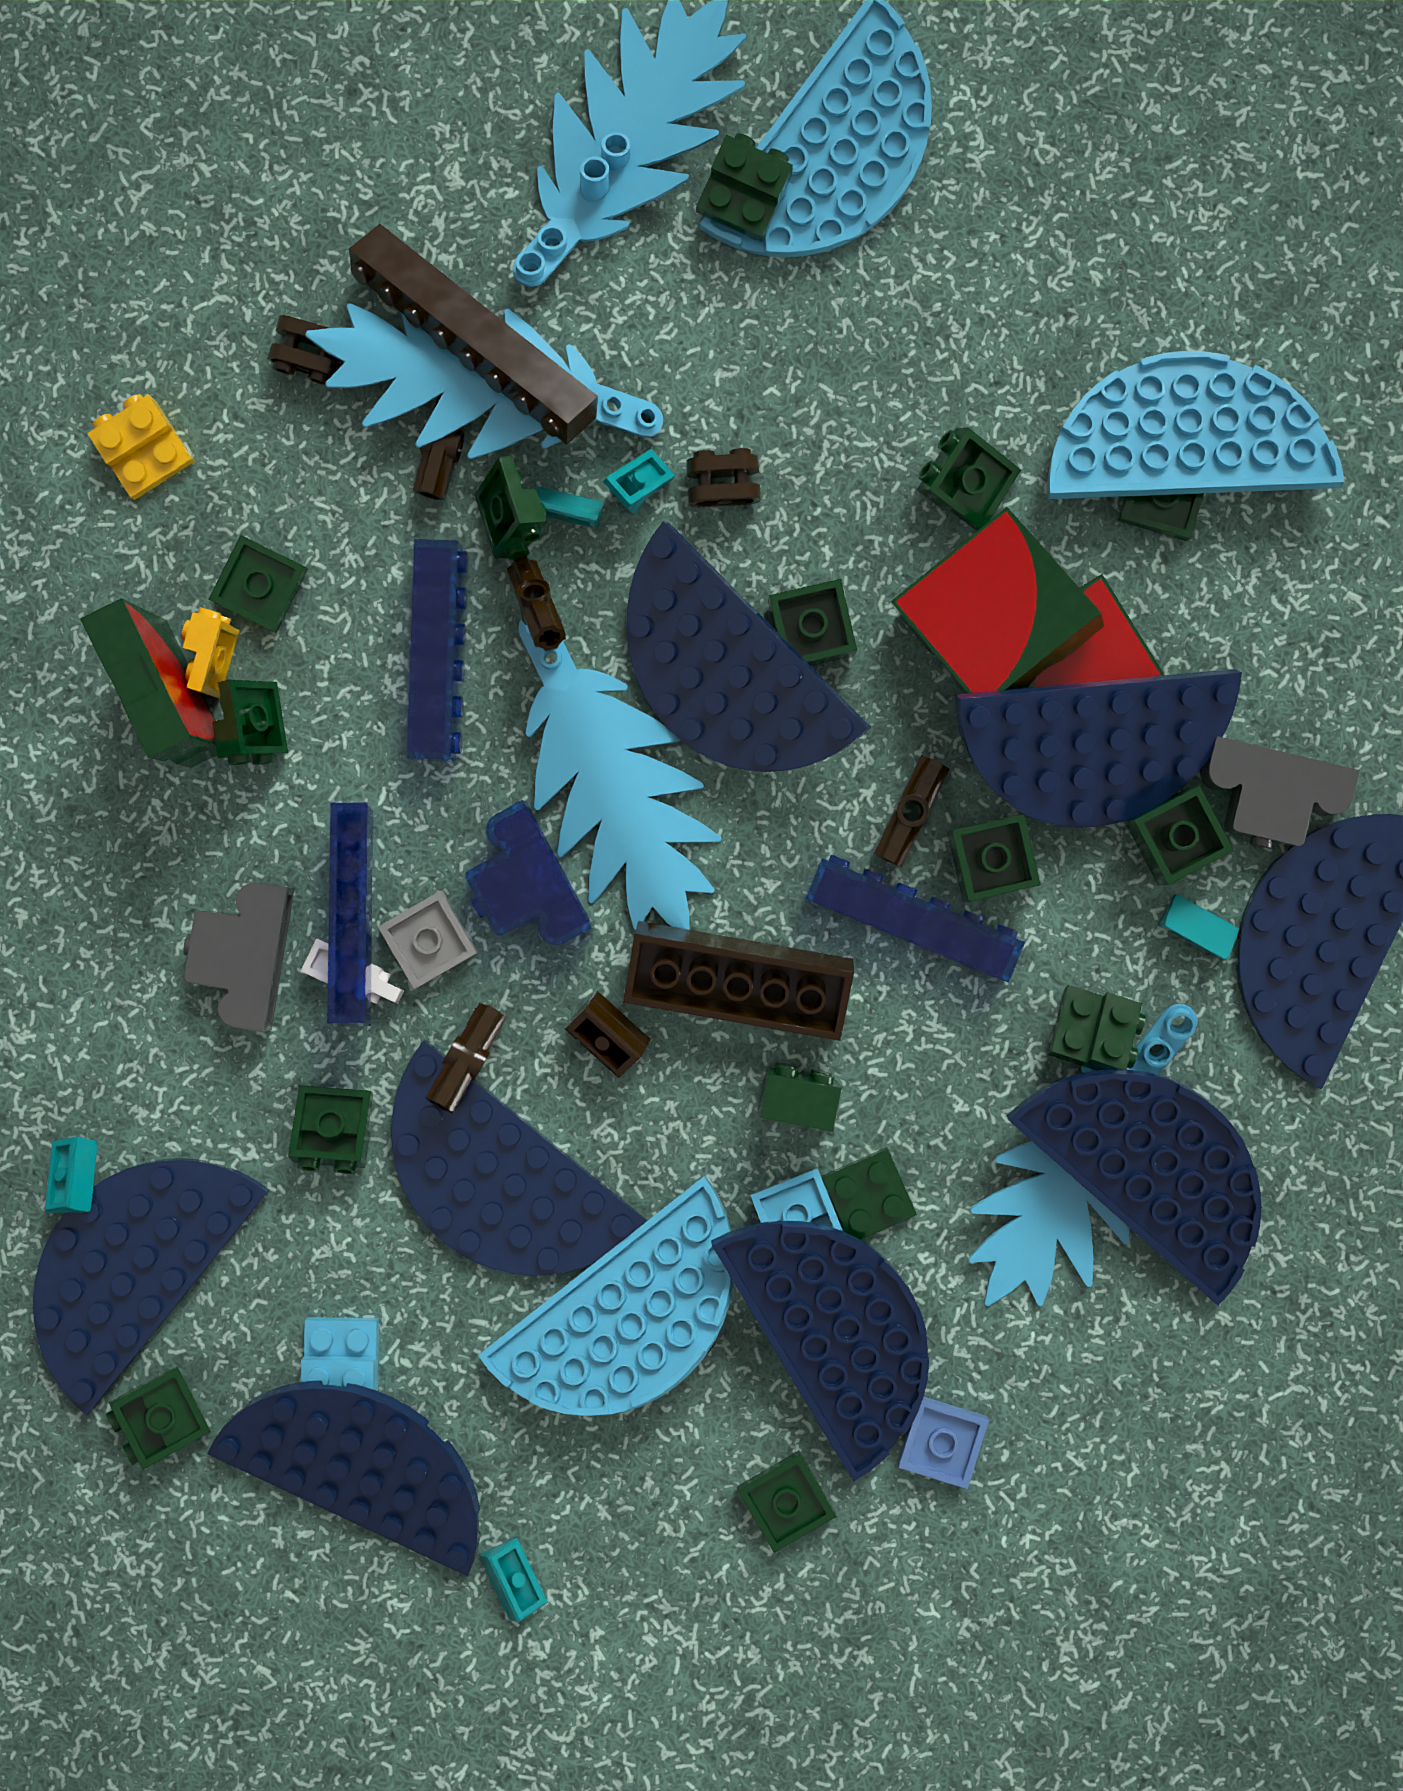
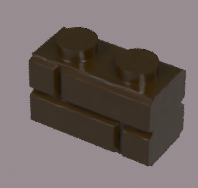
M598 991L574 1014L565 1028L574 1039L579 1040L584 1048L618 1078L642 1056L651 1040Z

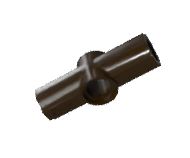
M442 394L437 396L435 407L439 402ZM464 426L420 448L422 458L414 483L413 491L434 500H445L454 463H458L461 452L458 449L462 450Z
M527 556L515 558L511 566L507 568V575L520 606L522 621L527 625L535 647L543 648L545 652L557 649L559 644L566 639V634L551 598L550 585L544 580L537 561L530 560Z
M923 755L920 756L900 799L894 806L893 813L873 854L899 867L903 866L923 823L928 819L930 808L950 770L949 768ZM908 801L915 802L920 808V816L914 822L908 821L902 814L903 805Z
M478 1004L461 1036L458 1035L446 1054L442 1062L444 1066L425 1097L426 1100L434 1106L453 1114L471 1080L474 1081L489 1056L490 1052L488 1050L505 1022L506 1016L489 1005Z

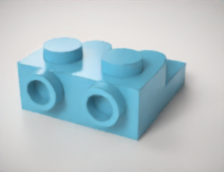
M818 1168L750 1195L761 1223L804 1221L843 1231Z
M307 1317L304 1326V1357L301 1359V1382L322 1381L323 1385L346 1387L347 1383L378 1391L379 1318Z

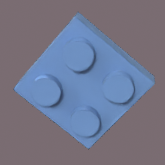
M924 1396L918 1413L906 1433L897 1461L898 1468L968 1489L989 1423L988 1417Z

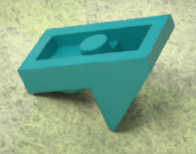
M650 449L607 476L603 482L631 513L636 514L646 499L667 486L675 477V474Z

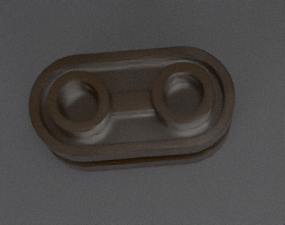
M280 315L275 331L284 336L285 339L283 345L271 344L267 359L274 363L272 368L287 375H294L295 371L308 374L307 378L309 380L325 385L326 381L341 365L333 361V356L321 348L318 355L297 348L299 342L319 347L306 338V332L308 330L327 329L329 327L291 316Z
M736 448L730 450L729 454L715 455V452L710 450L696 451L693 453V458L686 460L687 477L698 479V486L688 489L689 506L701 508L751 505L761 501L760 485L749 483V476L759 473V457L751 454V449ZM734 477L735 483L713 484V478Z

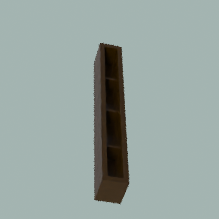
M378 224L349 248L350 270L353 277L361 285L369 286L386 305L394 306L404 314L412 326L415 328L420 327L432 337L437 346L444 350L447 349L454 354L467 370H474L484 378L493 391L504 394L522 414H529L539 422L548 435L559 438L567 445L596 419L598 396L384 226Z

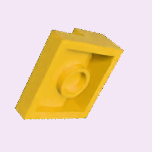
M141 394L129 397L123 403V411L115 416L104 414L98 417L92 423L94 429L87 433L106 464L113 469L133 500L141 497L195 462L157 401L149 394L144 397Z
M199 607L198 613L192 612L191 619L184 623L181 633V639L184 641L182 648L196 654L195 659H191L186 668L185 679L188 681L186 688L220 699L218 682L226 680L240 631L231 626V619L221 616V613Z

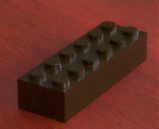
M638 921L634 934L623 1003L841 1041L854 976L853 958Z

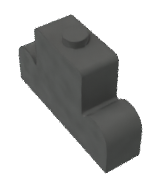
M1217 736L1211 756L1200 770V777L1202 782L1212 790L1221 791L1232 788L1224 830L1228 833L1251 838V845L1272 849L1273 843L1287 847L1303 845L1312 812L1317 815L1327 816L1339 814L1347 810L1353 800L1360 770Z
M249 883L243 886L236 896V907L241 916L210 910L195 912L191 934H187L183 948L184 955H187L184 980L188 983L228 990V994H225L220 999L218 1005V1014L226 1025L259 1032L272 1030L295 888L267 883Z

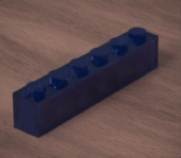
M414 539L407 759L412 761L455 762L456 754H461L462 733L456 732L457 718H462L464 711L463 696H458V682H464L465 662L464 660H459V645L465 646L466 625L460 624L461 609L467 608V588L461 587L462 573H468L469 558L468 551H463V547L458 540Z
M368 802L330 803L327 1023L334 1027L371 1026L373 810Z
M830 855L829 860L820 859L804 899L1009 983L1025 944L1024 941L1016 938L1018 931L998 924L996 930L983 925L984 917L967 910L964 911L962 916L949 911L950 903L931 896L929 902L916 897L918 890L898 882L896 888L882 883L884 876L865 868L862 874L849 869L851 862L837 856Z

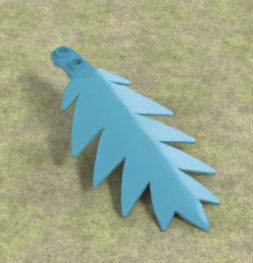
M668 0L661 18L656 58H654L629 10L623 8L620 51L624 95L591 51L585 50V85L589 119L594 138L562 95L556 93L554 96L553 143L558 190L545 169L539 166L537 168L539 196L542 208L549 222L540 229L538 235L517 256L513 264L514 278L520 284L528 287L541 285L579 241L590 242L600 240L629 228V221L609 220L610 218L617 217L656 200L689 180L688 174L645 168V166L668 160L718 138V130L671 123L703 111L745 87V81L743 80L696 81L725 61L746 40V34L744 33L718 37L725 20L728 0H712L689 18H687L680 0ZM534 269L536 271L528 272L527 270Z
M347 304L346 306L353 328H327L308 330L306 332V338L310 339L326 353L345 362L326 381L325 386L327 388H357L395 379L363 420L362 426L364 428L394 419L442 394L415 443L418 448L437 441L476 420L493 406V410L467 454V458L470 460L502 450L543 430L539 422L529 414H522L504 394L493 391L486 380L474 370H467L449 350H444L437 346L432 337L420 327L415 328L402 313L401 317L406 336L379 316L353 304ZM510 309L504 310V322L598 396L597 417L595 421L630 432L638 437H652L661 430L663 415L655 404L595 383L596 378L592 369L570 344L565 347L567 367L563 359L530 325ZM607 401L614 403L618 411H611L607 407ZM641 413L648 415L652 423L644 422L641 418ZM547 435L541 447L547 449L561 442V440Z
M521 619L518 627L520 637L544 685L540 688L531 706L526 735L532 737L548 718L536 770L534 808L537 811L541 810L547 802L576 776L569 794L560 830L557 855L564 857L601 821L595 840L589 875V903L593 904L596 902L626 863L627 905L633 928L636 930L638 921L644 922L651 909L654 908L671 927L690 930L689 907L685 891L713 894L715 889L693 863L667 843L720 842L721 836L696 819L649 797L701 790L704 788V785L681 770L649 756L628 751L629 749L676 743L681 740L655 718L614 697L599 693L626 691L628 686L626 683L599 671L582 668L577 670L563 641L557 649L546 652L543 648L535 647L528 627ZM550 653H555L558 656L553 664L545 662L546 656Z
M1174 1004L1168 1007L1136 1045L1135 1048H1138L1136 1062L1132 1069L1127 1068V1070L1159 1075L1187 1039L1195 1032L1198 1019L1194 1010L1185 1004ZM1178 1016H1184V1021L1181 1024H1172L1173 1019ZM1153 1045H1162L1161 1050L1157 1053L1149 1051ZM1081 1067L1084 1073L1096 1071L1087 1067ZM1032 1141L997 1155V1163L1041 1172V1174L1023 1179L995 1192L973 1205L970 1209L972 1214L1018 1216L989 1236L969 1256L970 1263L995 1261L988 1281L984 1300L985 1305L990 1306L1005 1297L1026 1280L1037 1305L1042 1306L1052 1282L1057 1239L1086 1286L1091 1287L1093 1284L1094 1258L1091 1221L1087 1201L1123 1244L1129 1243V1227Z

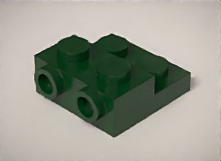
M737 133L735 138L726 134L712 164L711 175L696 205V213L762 242L791 180L793 164L788 162L789 157L780 150L771 148L766 153L755 148V141L747 135Z
M969 427L955 428L954 431H947L940 439L938 448L941 452L934 462L929 461L921 469L918 479L922 482L917 490L942 510H950L974 530L978 531L990 521L1021 472V469Z
M512 456L498 457L474 495L494 559L509 558V560L514 561L515 558L528 556L530 553L528 549L529 544L542 538L541 528L546 523V509L544 504L540 502L536 488L522 489V476L516 470Z
M231 679L218 682L220 704L224 718L212 722L218 758H228L230 766L251 763V758L253 765L274 763V756L287 754L288 747L277 682Z
M1068 985L1063 993L1048 1055L1096 1071L1132 1069L1138 1055V1048L1132 1047L1135 1034H1141L1146 1021V1015L1140 1013L1142 1003L1109 992L1102 996Z
M299 1085L288 1157L291 1161L298 1163L297 1168L305 1171H319L320 1165L334 1166L333 1171L342 1174H355L356 1168H365L370 1138L368 1127L373 1093L368 1090Z
M177 1366L148 1383L141 1384L110 1401L109 1405L112 1410L106 1413L114 1432L117 1433L123 1430L128 1440V1443L122 1447L131 1465L139 1462L143 1470L211 1432Z

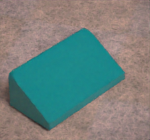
M541 486L534 487L537 490L540 502L545 506L546 517L594 529L599 528L604 509L603 502Z
M1174 894L1158 923V926L1224 961H1227L1239 928L1178 894Z
M77 1136L52 1142L45 1213H85L91 1210L97 1155L96 1141Z
M517 1537L479 1555L509 1620L519 1623L548 1603Z

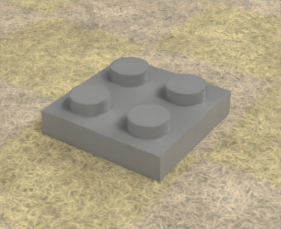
M443 891L433 894L378 926L413 989L419 988L478 953Z

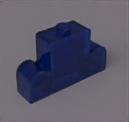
M521 800L491 817L486 825L487 838L492 845L502 848L503 851L465 873V878L475 895L471 902L479 917L483 918L486 916L495 934L498 936L508 934L539 917V934L545 942L552 945L566 943L594 928L527 802Z

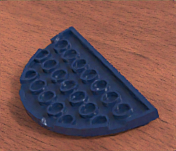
M663 521L645 547L634 572L627 604L626 629L630 658L637 681L646 700L665 726L683 743L713 761L738 769L760 772L787 771L812 765L843 751L862 737L871 726L669 522Z
M1236 669L957 694L955 695L957 723L961 739L964 741L967 752L972 760V765L984 782L1013 808L1027 816L1058 826L1076 828L1105 826L1132 819L1156 807L1180 791L1195 777L1209 760L1216 737H1223L1235 710L1242 672Z
M1371 814L1350 817L1332 822L1307 834L1303 845L1290 847L1268 867L1255 886L1243 912L1238 931V965H1236L1240 994L1251 1024L1263 1043L1269 1047L1286 1068L1319 1089L1323 1088L1403 922V815Z
M423 1040L410 1059L397 1089L391 1124L392 1150L396 1170L409 1202L421 1220L443 1243L473 1262L494 1270L529 1276L553 1275L570 1272L595 1263L648 1221L476 1080H471L453 1114L434 1106L426 1100L425 1097L444 1066L442 1062L445 1055L427 1040Z
M1109 1069L1078 1074L1052 1083L1025 1099L1006 1115L1015 1127L1216 1305L1219 1306L1233 1290L1245 1271L1243 1266L1252 1246L1255 1247L1261 1221V1190L1256 1168L1252 1163L1242 1137L1220 1110L1201 1094L1184 1084L1153 1073Z
M187 1158L162 1159L129 1167L93 1186L92 1204L89 1212L65 1213L52 1231L38 1264L33 1294L34 1324L38 1343L50 1373L70 1401L86 1416L91 1413L270 1191L268 1188L238 1170L209 1163L205 1160Z
M764 1222L730 1231L711 1240L713 1249L853 1482L870 1472L889 1455L888 1450L896 1443L902 1433L906 1434L922 1403L928 1381L929 1357L926 1327L918 1304L900 1273L879 1252L860 1239L841 1230L810 1222Z
M306 1381L284 1385L253 1398L244 1408L232 1416L218 1433L207 1453L218 1460L465 1576H468L478 1551L481 1534L478 1517L480 1505L471 1475L449 1440L444 1442L427 1426L429 1421L424 1416L389 1395L347 1383L346 1387L323 1385L322 1381Z

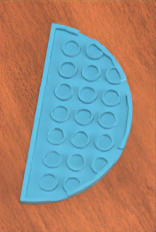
M886 0L864 1L756 147L766 153L771 148L780 150L789 157L788 162L793 164L791 180L763 241L760 242L707 217H704L701 221L700 230L733 248L753 254L771 257L808 256L843 246L862 236L875 227L898 204L912 184L926 149L931 125L932 100L927 67L918 45H915L911 35L904 26L905 22Z
M1178 351L1149 356L1140 359L1139 363L1119 372L1116 370L1098 382L1084 395L1064 423L1054 446L1047 479V499L1340 488L1345 481L1336 446L1333 440L1329 441L1325 431L1319 424V415L1289 384L1260 366L1255 365L1252 368L1229 360L1230 356L1205 351Z
M703 1176L481 1352L478 1357L487 1369L504 1386L529 1400L528 1402L550 1411L580 1416H605L627 1412L662 1397L680 1384L704 1359L715 1342L730 1306L734 1286L733 1280L711 1244V1240L730 1232L731 1228L720 1198L708 1178Z

